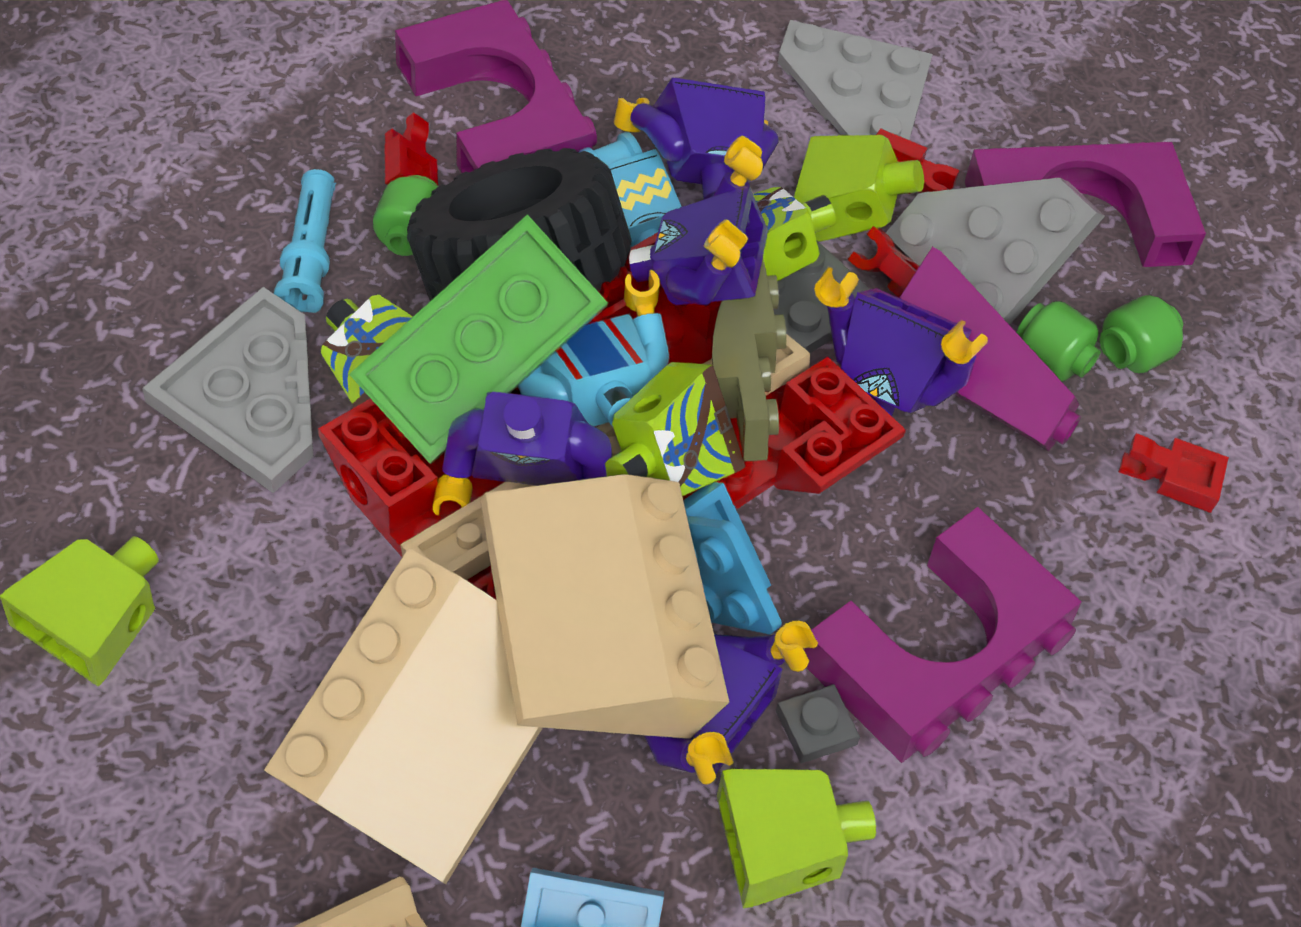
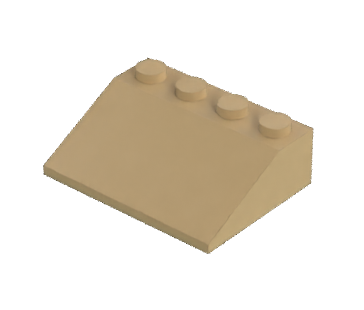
M623 474L486 492L482 496L480 503L518 726L691 739L729 703L679 482Z
M408 548L264 771L444 884H447L543 728L517 725L497 600L457 574Z

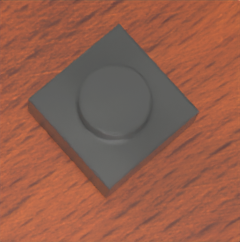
M835 685L778 702L776 713L801 764L858 745L860 735Z

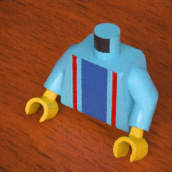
M649 270L650 290L640 292L632 287L630 273L627 274L625 278L624 301L627 307L637 312L638 317L632 319L629 314L585 325L518 386L521 395L566 400L576 404L590 425L597 426L605 423L612 425L614 414L667 366L669 362V352L661 314L654 312L659 295L658 275L653 270Z

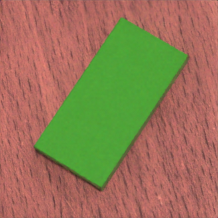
M527 214L349 375L423 457L432 464L445 452L449 428L456 417L474 408L484 409L488 392L510 394L608 305V302Z

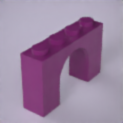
M508 0L497 1L395 30L396 64L415 96L469 81L484 80L508 85L520 92L529 102L522 110L509 117L456 132V163L461 174L466 171L472 172L479 169L482 164L491 161H502L508 159L510 155L519 153L526 155L541 149L560 151L562 148L575 149L579 152L586 147L592 149L593 146H596L597 134L592 120L588 116H582L575 105L571 88L566 82H560L553 71L552 62L547 51L538 48L532 39L530 27L523 16H517Z
M1172 142L973 150L965 178L966 188L1062 178L1072 184L1080 193L1097 197L1109 203L1121 213L1130 228L1142 267L1193 265L1206 232Z
M976 507L936 537L927 567L977 614L986 634L987 646L972 657L955 662H934L921 659L899 647L852 601H849L811 629L818 642L817 647L803 648L809 659L806 668L825 687L835 685L845 707L901 763L917 751L923 757L933 753L950 734V729L948 728L950 724L960 716L967 722L974 720L992 701L993 695L990 692L1003 682L1009 688L1015 687L1033 669L1035 665L1034 657L1044 649L1050 655L1056 654L1071 640L1076 632L1072 622L1082 601L979 507Z

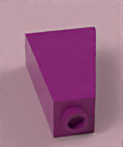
M932 246L900 296V299L955 323H958L960 320L965 321L964 327L972 330L968 338L972 342L981 333L988 338L987 344L976 354L969 382L957 391L955 395L1048 451L1056 441L1064 445L1075 431L1081 419V416L1075 413L1080 405L1076 397L940 250Z

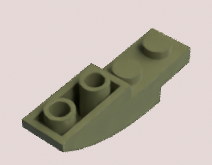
M764 258L762 259L755 297L722 300L713 336L712 365L729 417L737 419L743 461L767 460L769 435H778L777 401L776 399L766 400L765 392L771 391V373H775L777 349L786 348V324L783 314L774 315L773 309H778L779 305L778 282L776 275L766 274Z

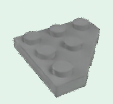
M790 20L779 51L778 64L787 75H792L804 90V95L825 120H829L841 135H876L881 128L910 140L933 54Z
M1051 178L918 193L886 234L919 266L932 246L940 250L1010 325L1105 215L1068 181L1062 178Z
M264 287L142 388L147 404L272 493L277 491L314 457L305 314Z

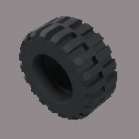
M562 148L560 151L541 149L532 154L524 155V153L510 155L508 159L502 161H491L482 164L479 169L472 172L466 171L454 177V181L449 184H442L434 189L430 198H423L417 204L415 212L411 214L407 227V240L429 300L434 299L527 214L597 291H600L604 282H611L619 274L620 267L625 266L632 242L610 168L598 157L586 151L578 153L575 149Z

